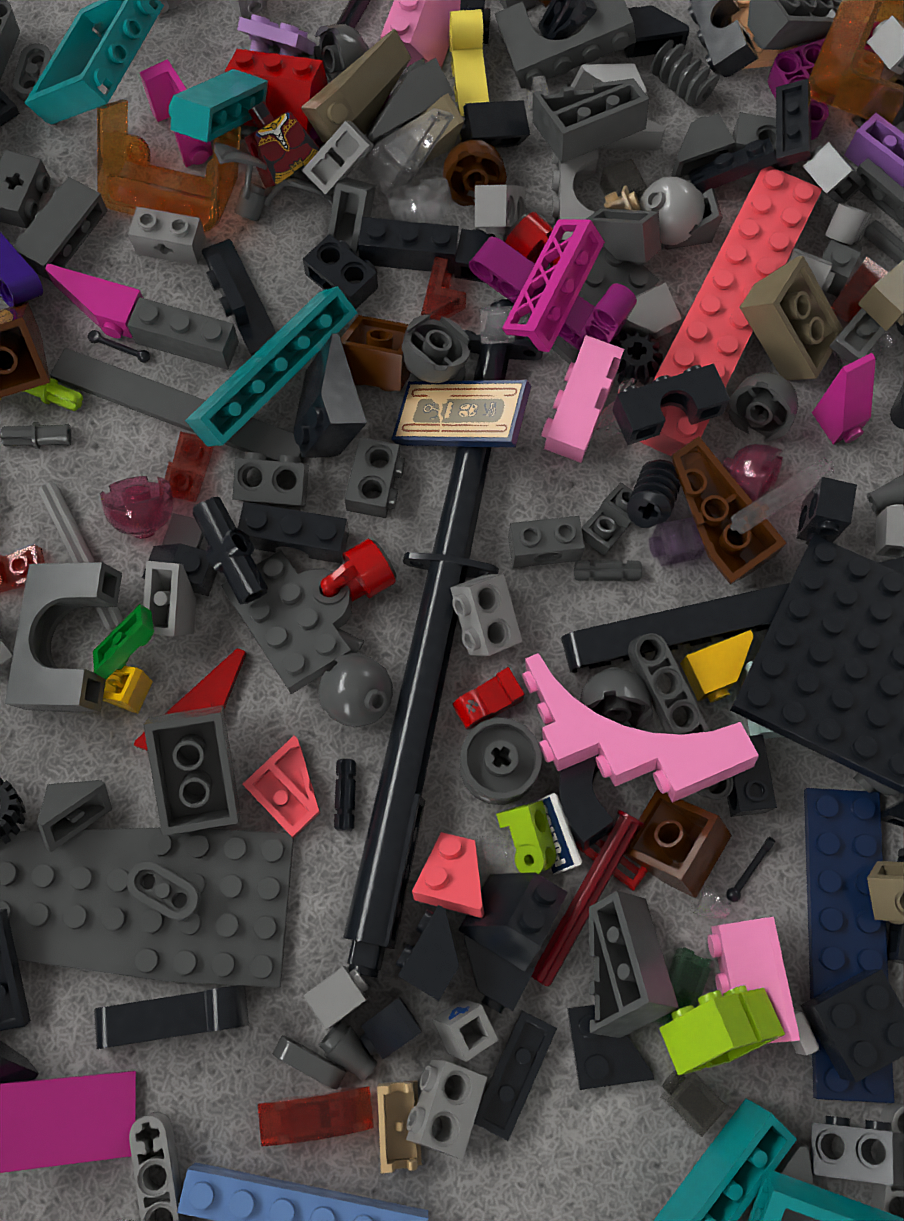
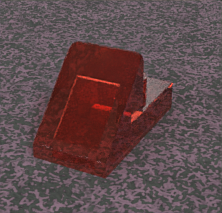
M439 257L434 259L421 316L431 315L429 319L440 321L441 317L449 318L466 309V292L450 289L453 274L447 273L448 259Z

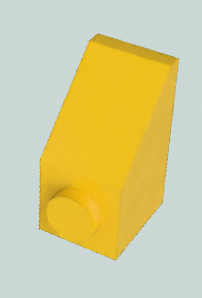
M751 630L688 654L681 661V667L697 701L708 698L710 703H713L730 695L728 689L738 681L754 637Z

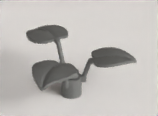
M230 130L219 136V139L229 138L243 143L248 150V154L230 145L215 142L214 152L220 164L229 162L247 164L244 187L241 189L234 211L236 214L253 221H259L263 206L267 205L270 207L272 199L284 186L298 187L320 194L333 204V197L330 194L325 195L313 182L292 176L275 185L267 196L264 195L266 189L252 183L251 178L253 166L267 170L268 166L250 154L245 142L247 135Z

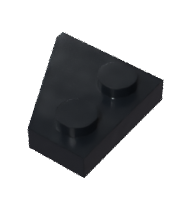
M552 0L538 27L546 39H567L596 13L597 9L592 0Z
M595 1005L567 1008L580 1090L654 1080L653 1072L628 1035L616 1038L590 1033V1020H595Z

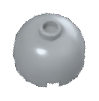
M677 176L664 177L653 182L644 191L639 202L641 210L659 212L660 240L663 245H677L686 241L691 236L689 232L695 224L697 226L700 225L705 209L702 193L691 182Z

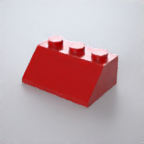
M236 49L225 72L235 69L268 80L265 103L273 117L275 118L286 111H290L309 134L312 125L301 107L328 85L323 60L251 51L248 49ZM253 119L241 124L257 127Z

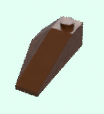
M700 436L671 456L706 553L730 585L760 568L775 557L787 544Z

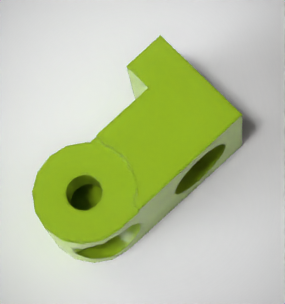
M543 800L513 807L496 814L500 828L507 826L510 828L516 848L515 865L521 873L535 872L540 874L552 868L556 862L557 855Z

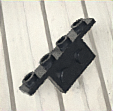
M227 239L202 249V255L210 270L206 274L213 290L219 289L222 295L219 298V302L225 316H232L250 355L253 356L276 334V331L232 241Z

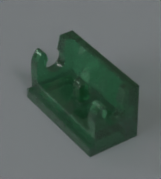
M685 947L677 948L668 971L679 1006L678 1009L693 1005L694 1008L698 1006V998L702 995L714 963L710 959H704L695 955L694 951ZM674 1011L653 1022L661 1026L673 1020L671 1013Z

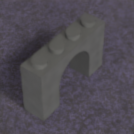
M592 0L597 9L596 13L580 32L562 40H550L540 36L531 24L523 1L494 13L520 88L537 86L545 80L565 74L571 69L594 62L602 56L625 49L628 45L636 43L634 22L625 0Z
M102 562L29 564L16 642L13 649L9 682L6 687L5 704L32 711L101 713L106 679L86 669H58L52 658L51 642L56 627L70 612L83 607H117L122 572Z

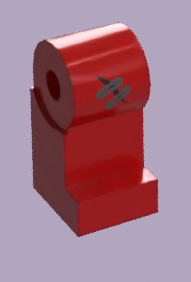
M507 667L498 672L492 679L460 696L452 703V706L464 727L468 730L522 702L525 694L510 668Z

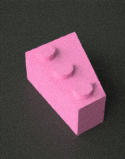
M587 335L585 336L576 362H571L564 379V381H567L564 391L559 390L555 399L553 409L557 411L554 419L548 417L544 425L541 437L546 438L545 450L580 463L582 462L614 383L624 352L623 348Z

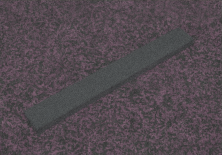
M64 348L50 374L51 378L56 379L60 383L193 433L195 432L185 420L206 401ZM252 417L225 443V445L243 452L266 454L267 461H280V455L302 456L299 445L295 442L294 433Z

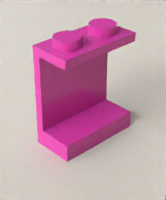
M167 59L139 72L152 114L157 122L170 117L169 105L173 95L186 90L183 82ZM174 131L182 161L186 168L193 164H203L210 156L214 155L210 141L204 142Z

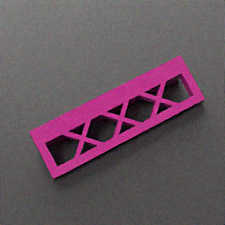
M557 220L502 327L506 335L527 336L538 351L550 352L605 243L591 220ZM565 231L573 232L571 237L559 243ZM560 256L558 263L546 271L548 264ZM546 284L544 291L532 298L534 291ZM532 311L526 325L518 324L521 317Z

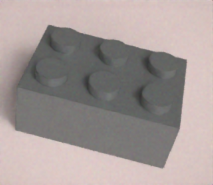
M223 705L148 717L143 725L162 836L239 823L240 806Z

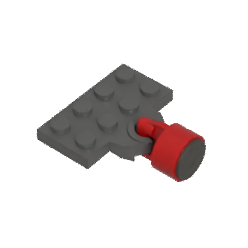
M535 211L527 212L511 227L503 241L535 264L553 228ZM603 246L579 296L595 307L612 284H622L637 296L655 287L660 280L643 264L633 265L630 264V261L616 260ZM560 256L548 264L546 271L558 263ZM559 335L551 348L569 364L576 362L579 350Z
M368 538L344 552L342 555L345 563L334 572L327 569H309L298 574L282 550L256 564L268 589L265 595L248 604H239L228 581L221 585L290 694L316 680L326 670H332L338 663L335 661L338 657L351 653L350 648L337 629L345 625L353 614L351 611L352 602L363 595L370 599L396 583V572L386 553L375 540Z

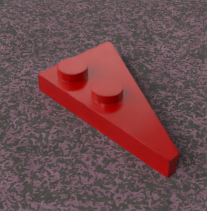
M238 648L235 649L165 714L221 705L225 709L246 657V651ZM144 732L135 740L134 746L148 751Z

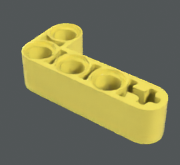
M481 9L450 11L449 51L452 53L451 68L452 76L455 78V101L458 102V111L461 116H464L463 107L466 103L489 102L482 49L483 16Z

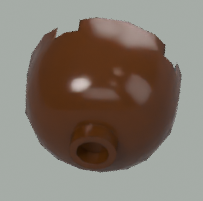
M470 139L459 143L446 157L443 167V180L446 191L455 203L461 206L475 205V202L472 200L475 198L466 194L469 191L475 192V185H506L507 173L503 159L494 146L482 140Z

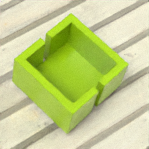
M742 985L725 992L724 996H722L720 990L713 991L699 997L698 1002L700 1005L696 1008L690 1005L671 1013L673 1020L659 1029L678 1076L699 1071L706 1067L711 1068L730 1063L785 1035L765 988L748 991L746 985Z

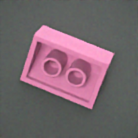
M394 0L381 33V39L392 29H396L411 56L406 67L422 58L425 63L436 58L442 69L449 49L450 11H460L461 0Z
M774 917L711 926L712 934L708 935L707 939L712 958L718 959L720 973L715 975L717 990H720L722 996H724L725 992L742 985H746L748 991L765 988L785 1033L784 1036L770 1043L800 1040Z

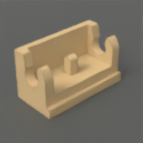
M418 1082L379 1083L377 1094L381 1173H392L395 1169L408 1168L409 1171L416 1170L418 1165H422L421 1145L410 1142L406 1138L408 1135V1116L412 1108L417 1106Z

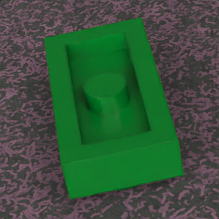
M139 604L93 650L95 674L107 679L116 669H122L128 662L129 657L140 646H145L150 641L154 633L151 610Z

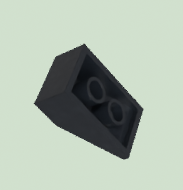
M332 334L305 372L294 425V439L296 444L299 445L302 458L335 457L340 455L367 424L339 334Z

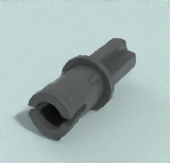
M33 422L30 426H4L0 431V438L4 446H34L35 449H40V445L70 446L72 430L69 424L40 425L39 422Z

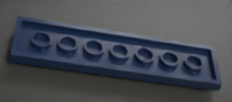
M806 788L804 789L811 1000L864 970L882 969L888 981L889 978L886 921L874 919L867 880L876 862L883 861L880 792L872 791L869 794L867 791ZM811 1026V1030L819 1045V1050L812 1053L813 1098L895 1103L893 1062L857 1083L841 1079Z

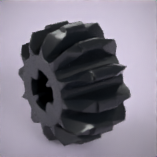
M636 329L631 337L623 331L620 334L619 340L614 339L611 343L624 349L617 374H619L617 379L619 384L627 378L630 379V386L636 385L637 380L645 386L649 383L650 378H655L659 365L663 361V354L659 353L660 342L650 343V333L641 337Z

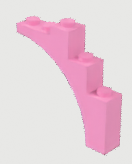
M539 653L525 658L526 672L522 673L528 691L530 693L536 692L541 701L540 704H537V708L546 725L542 727L543 741L539 742V746L546 762L553 761L558 772L599 754V756L595 757L599 771L604 778L610 777L614 787L656 770L653 773V777L658 789L662 794L667 792L671 801L675 802L753 768L759 755L741 722L714 731L684 735L651 733L623 726L595 713L574 698L555 679Z

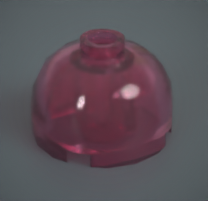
M758 443L746 445L739 449L733 458H726L723 466L759 510L762 511L766 503L759 502L762 494L766 495L770 486L774 487L777 482L783 457L779 455L783 450Z
M137 476L110 484L109 493L105 494L103 491L100 493L107 521L114 529L126 535L135 536L139 539L153 536L156 531L169 521L173 512V497L169 481L162 477H157L158 483L148 482L147 476Z

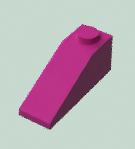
M47 264L45 270L54 286L101 328L106 335L117 339L121 338V336L133 338L127 325L139 297L143 298L139 289Z
M873 353L842 367L812 411L813 416L833 445L843 439L846 443H850L864 433L862 428L871 418L876 362Z

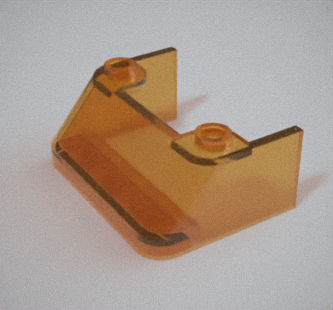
M843 0L840 3L808 79L811 98L867 120L877 113L889 123H893L904 103V86L880 78L884 69L883 61L877 54L865 50L864 47L875 21L881 23L893 15L904 23V0Z
M120 99L97 107V192L101 193L108 209L134 215L136 207L198 217L201 220L204 232H207L216 227L221 220L238 179L239 167L238 162L220 164L214 152L215 142H220L240 150L241 126L213 139V158L207 164L205 178L150 164V148L147 142L140 136L128 133V100Z

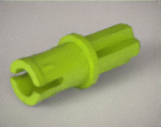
M50 378V383L22 391L41 398V401L47 405L54 403L71 411H76L83 404V395L80 392L59 385L58 381Z

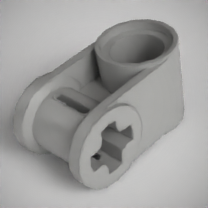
M839 203L825 235L849 245L857 241L860 242L866 232V228L870 224L872 214L845 203Z

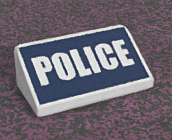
M555 793L550 794L538 801L543 800L555 845L557 858L551 869L553 875H557L577 868L581 865L582 860L559 797Z

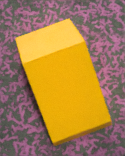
M124 666L120 670L116 669L105 681L102 701L138 714L153 681L143 670L137 667Z

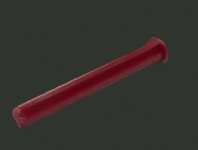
M618 810L619 818L535 966L532 977L544 986L549 987L553 983L589 918V907L598 902L638 828H644L645 826L641 821L621 810Z

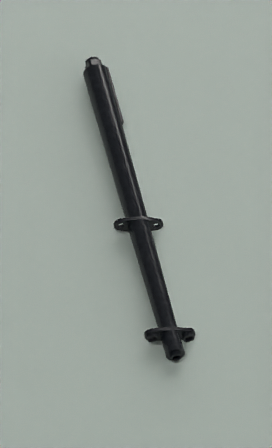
M501 299L490 305L484 335L464 330L469 338L468 349L471 353L479 354L473 381L505 380L509 359L535 361L542 358L543 351H538L529 337H525L522 340L516 339L517 336L506 335L502 330L514 306V303L510 300ZM457 447L432 553L407 552L403 557V563L407 566L428 570L343 935L344 939L352 940L347 962L349 964L348 970L351 972L356 968L360 975L377 978L379 970L381 971L385 948L395 949L425 806L422 791L458 618L453 608V596L450 588L464 583L466 577L477 578L482 575L498 574L499 568L495 565L470 559L492 447Z

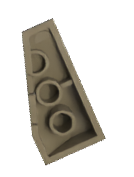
M392 29L301 107L324 145L345 121H352L364 135L367 133L411 59L396 29Z

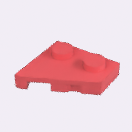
M295 735L242 784L293 839L320 814L300 742Z
M441 832L412 890L414 900L483 918L484 907L475 840Z

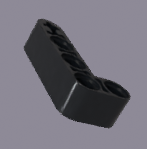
M245 985L94 1008L97 1049L249 1025Z

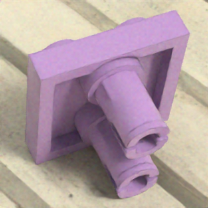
M255 14L251 15V20L243 17L239 18L237 30L249 35V39L252 40L251 51L268 53L270 46L275 44L280 48L279 54L298 57V54L313 55L316 43L307 39L308 33L299 30L295 26L281 23L279 28V24Z

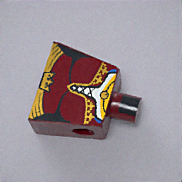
M264 101L248 110L258 129L247 135L245 142L250 154L268 166L267 170L256 167L265 188L277 185L307 165L320 150L319 146L290 111H286L274 118Z

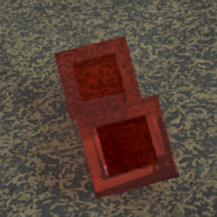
M369 1086L345 1088L318 1095L286 1097L258 1104L261 1146L314 1141L374 1128Z

